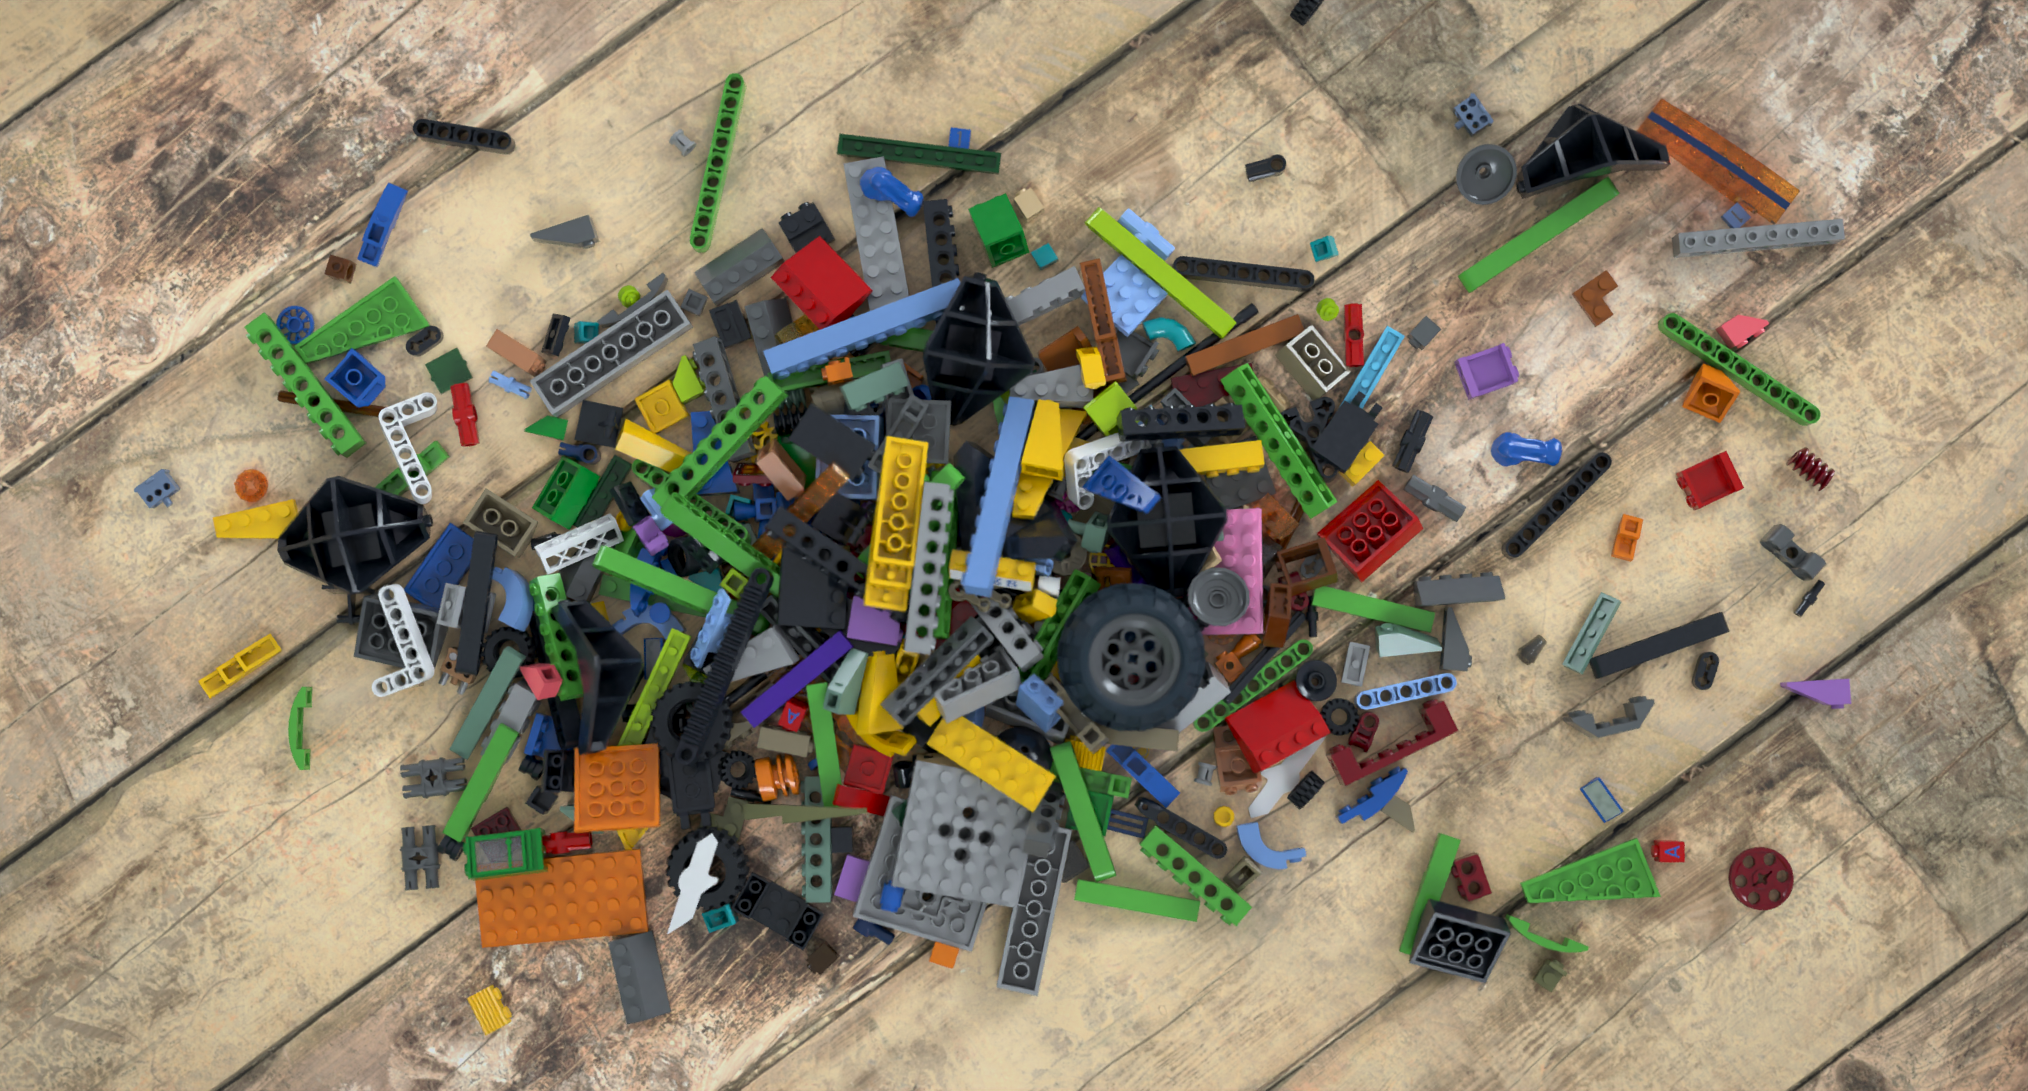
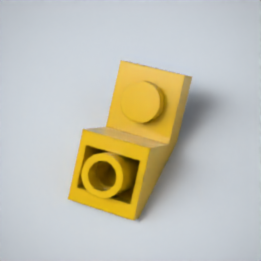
M1098 348L1076 349L1077 358L1081 365V380L1085 388L1097 389L1100 386H1105L1106 380Z

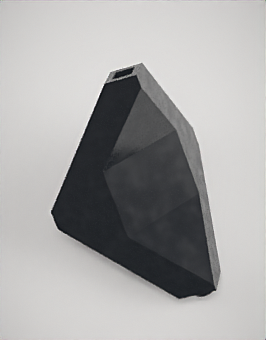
M1576 104L1567 107L1529 160L1521 166V170L1517 174L1516 188L1517 192L1521 193L1522 199L1581 179L1620 171H1658L1666 169L1671 164L1666 145L1582 104Z
M979 272L963 277L927 341L923 354L931 400L951 401L950 425L953 426L963 424L1033 372L1035 359L998 282L986 278V274Z
M965 441L953 456L954 467L965 477V480L956 489L961 549L966 552L972 551L971 537L973 534H976V517L981 515L982 511L980 509L981 497L986 494V478H990L991 471H989L990 460L995 458V456L978 444L970 441ZM1046 493L1034 520L1013 518L1012 506L1000 557L1009 559H1051L1062 562L1078 540L1056 501Z
M1164 443L1151 444L1152 448L1140 450L1130 472L1161 498L1148 513L1115 502L1107 519L1108 533L1147 585L1161 589L1173 597L1186 596L1192 580L1199 574L1228 521L1227 509L1176 446L1164 447Z
M341 476L326 478L279 535L277 551L284 565L350 595L361 593L430 539L433 519L431 514H427L424 504H419L416 501Z
M562 600L551 610L575 647L584 699L578 741L579 756L599 753L607 749L606 747L622 713L645 675L642 655L587 600L573 602Z

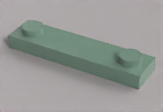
M1600 593L1562 664L1564 667L1583 675L1622 603L1620 600L1605 593Z

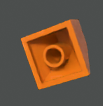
M1703 363L1691 383L1682 407L1721 423L1740 394V390L1723 371Z

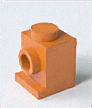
M849 357L844 358L842 363L840 360L831 361L828 363V366L821 369L823 381L827 380L828 386L853 381Z
M1225 650L1216 657L1218 661L1214 663L1228 684L1233 682L1245 669L1232 651L1227 653ZM1227 662L1233 663L1231 670L1226 668Z

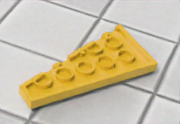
M1059 409L1063 461L1065 454L1071 447L1072 441L1079 432L1082 422L1087 416L1086 411ZM1020 473L1014 498L1013 518L1034 520L1048 488L1053 483V479Z

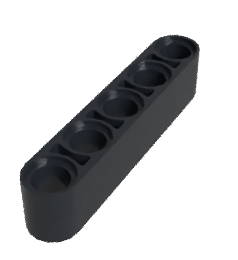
M419 119L413 125L414 133L425 142L500 154H510L516 148L514 139L508 133L428 119ZM428 126V132L421 134V129ZM448 129V135L441 137V132ZM463 133H469L466 140H460ZM489 136L485 144L480 143L482 137ZM504 139L509 140L507 146L500 147V144Z

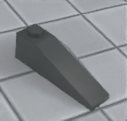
M615 530L607 531L604 539L612 540L616 538ZM593 538L587 540L585 547L589 549L595 547L598 540ZM597 553L559 570L558 573L561 575L567 597L576 601L587 600L589 603L591 602L604 574L603 571L592 566Z

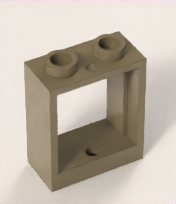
M765 724L760 728L757 748L807 757L815 751V742L811 732L798 730V732H788L780 726Z

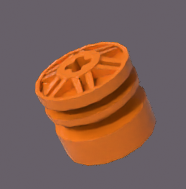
M785 753V763L781 754H777L775 765H773L769 756L755 759L757 781L764 802L778 799V789H782L785 797H789V787L794 796L799 795L800 777L792 754Z

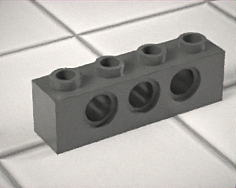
M1052 782L1035 811L1031 812L1022 850L1023 853L1047 858L1048 851H1053L1056 838H1053L1052 834L1057 835L1059 823L1055 821L1061 818L1063 808H1060L1059 805H1064L1066 794L1063 793L1062 783Z

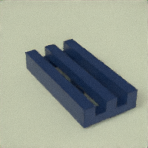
M1111 809L1109 822L1142 830L1141 833L1110 826L1109 822L1107 830L1144 839L1149 818ZM1111 814H1116L1144 822L1143 825L1112 818Z

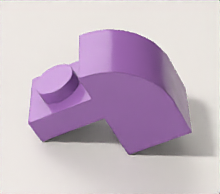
M647 516L632 526L651 556L669 546L666 536L660 531L651 516Z

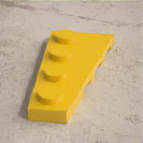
M291 499L213 517L216 537L278 539L282 531L297 515L298 510L296 501Z

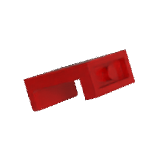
M1727 451L1676 473L1678 477L1676 478L1677 484L1681 489H1684L1687 495L1685 497L1686 502L1694 511L1744 489Z

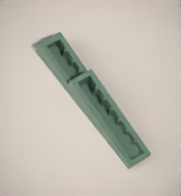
M510 646L503 650L449 750L464 757L466 760L469 759L508 692V688L526 656Z

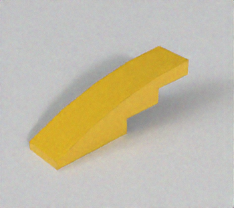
M270 633L235 654L232 659L217 667L215 671L198 682L209 699L252 673L282 650Z

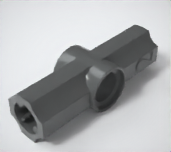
M1414 474L1403 489L1422 501V504L1427 508L1440 512L1455 522H1458L1466 509V506L1449 497L1446 491L1435 485L1431 486Z

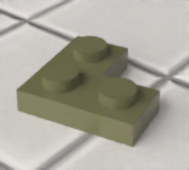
M729 796L724 816L711 813L712 826L717 827V831H722V829L729 831L727 835L731 838L735 835L738 838L736 842H739L745 821L743 803H749V801Z

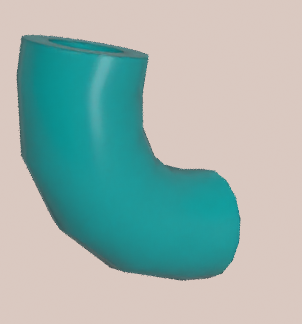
M1160 317L1142 322L1149 341L1157 338H1167L1175 345L1177 352L1188 349L1196 344L1188 329L1174 319Z

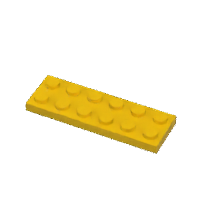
M964 716L949 723H946L944 718H942L927 742L929 746L1032 812L1035 811L1056 777L1050 771Z

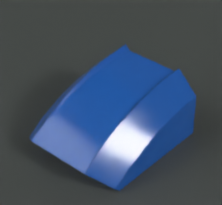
M353 348L348 351L337 367L325 377L329 384L356 407L369 406L386 387L385 376Z

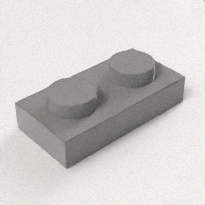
M1354 642L1348 643L1341 683L1362 687L1370 646Z

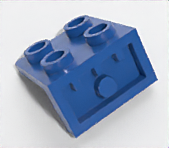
M536 713L524 753L544 758V750L561 748L558 744L552 716Z

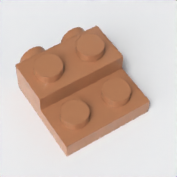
M1239 745L1214 748L1220 792H1225L1226 795H1234L1237 793V790L1246 789V792L1252 793L1262 787L1261 772L1253 773Z

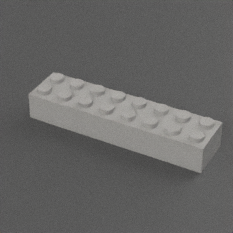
M884 156L843 164L864 282L873 290L867 297L870 311L909 297L893 202L867 198L860 186V179L868 169L875 167L886 169Z
M666 290L530 380L550 413L558 418L692 329L693 326L672 294Z
M1058 827L1057 835L1052 834V837L1056 838L1053 851H1048L1047 858L1025 853L1015 908L1012 909L997 988L1038 996L1072 829Z

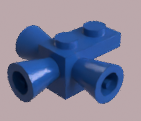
M752 483L754 505L733 502L734 520L738 522L755 517V522H759L757 542L775 541L766 535L768 531L764 529L777 510L774 484L760 486L759 483Z

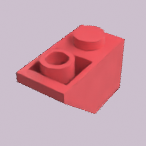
M1737 315L1716 328V331L1729 349L1735 346L1739 349L1748 343L1747 338L1750 336L1757 337L1765 332L1764 327L1769 322L1764 319Z
M537 663L520 667L521 673L537 700L556 697L563 679L554 665Z

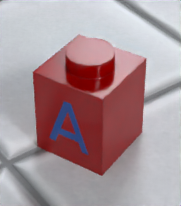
M791 697L784 707L778 724L788 732H798L809 709V704Z
M1654 840V845L1651 846V855L1656 862L1685 863V842L1680 840Z

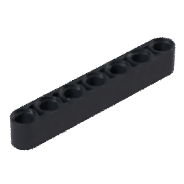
M1180 256L1175 259L1172 267L1186 279L1305 292L1314 283V275L1308 270ZM1178 263H1185L1187 270L1179 271L1176 265ZM1205 265L1208 272L1201 274L1197 271V267ZM1220 267L1226 268L1228 275L1220 276L1217 269ZM1246 270L1248 277L1240 278L1238 271ZM1266 272L1269 279L1262 281L1259 279L1258 273ZM1279 275H1287L1289 282L1282 283L1279 280ZM1302 276L1307 277L1309 284L1302 285L1299 282V278Z
M1603 452L1593 455L1502 545V554L1509 559L1521 556L1610 468L1612 463L1611 457ZM1598 457L1604 461L1603 468L1598 467L1596 464ZM1583 472L1589 474L1590 479L1588 482L1582 480L1581 475ZM1568 486L1575 489L1574 497L1568 495ZM1554 500L1558 501L1561 505L1559 511L1554 510L1552 507ZM1539 515H1543L1546 518L1544 526L1538 523ZM1525 529H1528L1532 534L1530 540H1526L1523 537ZM1511 543L1517 547L1515 555L1511 554L1508 550Z
M476 531L474 535L456 660V673L477 676L479 673L498 534Z
M533 611L529 625L538 662L551 664L549 656L545 652V640L540 632L539 617ZM550 614V615H551V618H552L554 621H556V618L554 617V615H553V614ZM556 633V638L561 641L560 635ZM561 653L562 659L566 661L565 655ZM566 673L567 678L571 681L570 675ZM558 695L547 698L560 748L565 750L578 747L581 719L576 699L561 701Z
M1719 612L1595 656L1590 659L1589 663L1595 679H1599L1725 634L1730 630L1723 612Z

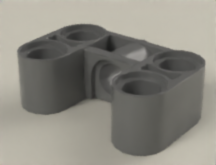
M1783 524L1774 525L1760 540V544L1784 563L1798 578L1803 581L1813 580L1826 565L1825 560L1814 552L1807 553L1793 542L1792 539L1795 535L1788 527ZM1788 548H1790L1793 551V556L1791 559L1788 558L1786 555V550Z

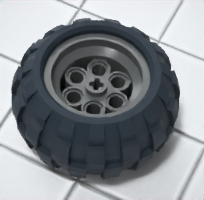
M1116 584L1088 596L1068 617L1058 641V673L1062 686L1070 700L1092 721L1117 731H1146L1173 720L1193 700L1199 690L1198 687L1205 672V643L1202 632L1191 612L1171 594L1146 584ZM1128 631L1135 633V638L1131 642H1126L1124 638L1125 633ZM1147 640L1154 642V647L1150 651L1144 650V643ZM1111 643H1116L1118 646L1117 652L1114 654L1107 652V647ZM1130 653L1133 655L1137 654L1135 663L1127 661L1129 660L1128 655ZM1149 661H1154L1156 664L1152 672H1148L1145 669V665ZM1113 664L1119 665V672L1116 675L1109 674V667ZM1132 673L1138 674L1139 677L1138 681L1134 684L1128 682V677Z

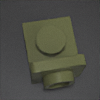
M1546 959L1533 978V981L1552 993L1562 976H1566L1568 973L1563 970L1565 966L1554 959L1551 962Z

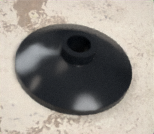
M1312 660L1299 668L1296 675V685L1299 692L1305 698L1311 701H1323L1334 693L1337 686V677L1330 665L1323 661ZM1312 679L1317 680L1318 684L1316 686L1311 683Z

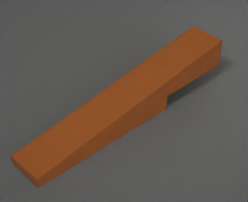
M1098 258L1081 262L1082 277L1098 351L1101 354L1106 385L1109 386L1115 381L1117 383L1126 382L1127 379L1101 260Z
M1296 314L1185 357V361L1193 377L1295 338L1304 331L1299 315Z

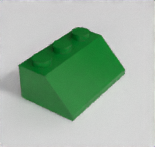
M562 455L532 509L570 530L576 522L581 509L586 505L592 490L597 486L601 476Z

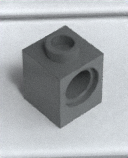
M1425 316L1407 335L1408 342L1415 349L1423 350L1441 328Z

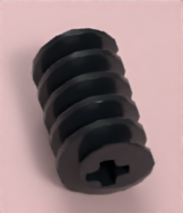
M806 406L803 413L800 412L798 407L795 410V414L790 409L787 410V415H784L782 410L779 411L778 416L773 412L775 430L778 436L782 435L783 430L786 435H790L791 429L794 430L805 413Z

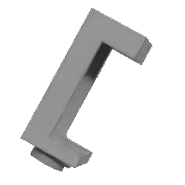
M445 583L437 624L461 628L467 587ZM490 592L485 627L486 634L488 633L496 593Z

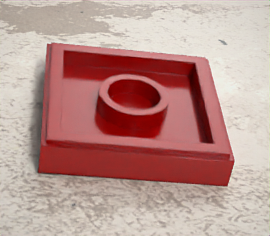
M854 743L843 784L883 795L894 755L889 757L874 748Z

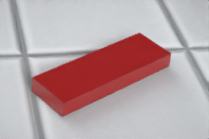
M837 784L832 804L841 807L867 808V813L884 816L890 796Z

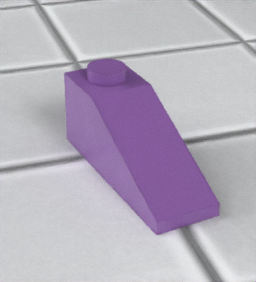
M1849 679L1780 683L1781 687L1822 705H1831V709L1844 708V704H1851Z

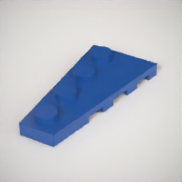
M1110 455L1082 486L1088 492L1144 513H1148L1161 498Z

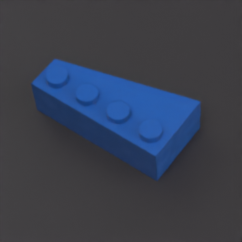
M710 411L691 412L693 452L698 448V443L702 439L707 438L712 433V428L717 424L716 420H713ZM719 440V441L716 442V444H715V449H716V450H718V449L721 448V446H722V441H721V440ZM707 455L702 457V465L707 463ZM729 460L699 490L697 495L701 497L740 493L737 483L733 482L734 472Z

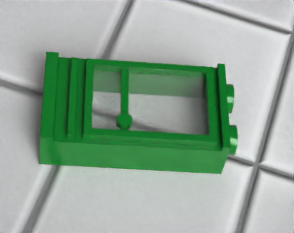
M535 828L466 837V843H463L464 855H467V863L464 865L465 875L468 876V879L476 881L548 872V867L544 866L543 855L546 854V847L542 845V835L545 834V830Z

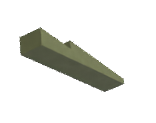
M743 803L745 820L782 816L783 824L867 814V808Z

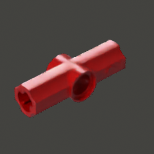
M1345 304L1343 335L1345 341V365L1347 367L1364 366L1362 304ZM1356 331L1359 335L1358 340H1352L1349 337V332Z
M454 384L450 386L454 405L452 415L455 425L458 427L461 446H475L480 444L476 425L478 416L475 405L472 404L469 384Z
M568 831L542 836V845L546 847V853L552 854L592 848L593 843L591 832L568 833Z

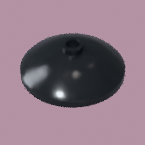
M1013 727L997 736L999 740L1050 771L1053 762L1050 745L1040 733L1026 727ZM1021 749H1026L1028 753H1023Z

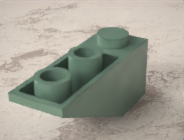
M854 648L850 649L827 687L823 709L836 714L855 715L868 653Z

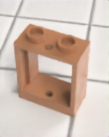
M496 329L486 347L534 377L544 372L546 368L545 363L547 360Z
M775 438L759 449L756 464L787 501L791 498H798L804 492L805 473Z

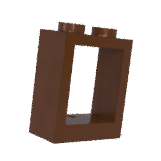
M1325 537L1277 552L1278 560H1275L1277 571L1283 574L1284 578H1281L1282 584L1291 585V596L1338 582L1337 570ZM1320 554L1326 573L1292 583L1286 563Z
M1270 583L1264 609L1263 646L1284 648L1291 619V585Z

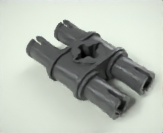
M440 757L439 759L427 761L422 759L416 764L401 765L400 770H409L408 772H401L402 778L420 776L422 781L421 784L403 785L402 791L411 790V792L403 793L404 799L419 796L428 799L431 796H447L450 792L464 791L467 785L459 786V784L467 783L466 778L448 780L446 777L447 772L465 770V765H457L458 763H465L464 757L447 760ZM437 775L438 779L433 781L430 780V777Z
M435 825L422 826L423 845L421 847L415 845V827L401 828L403 845L400 849L402 854L401 870L405 876V890L419 889L417 871L420 868L425 870L426 889L439 888L438 869H440L441 864H439L437 851L439 845L436 843ZM417 855H421L424 857L427 856V858L421 860V862L420 860L413 859V857H416Z

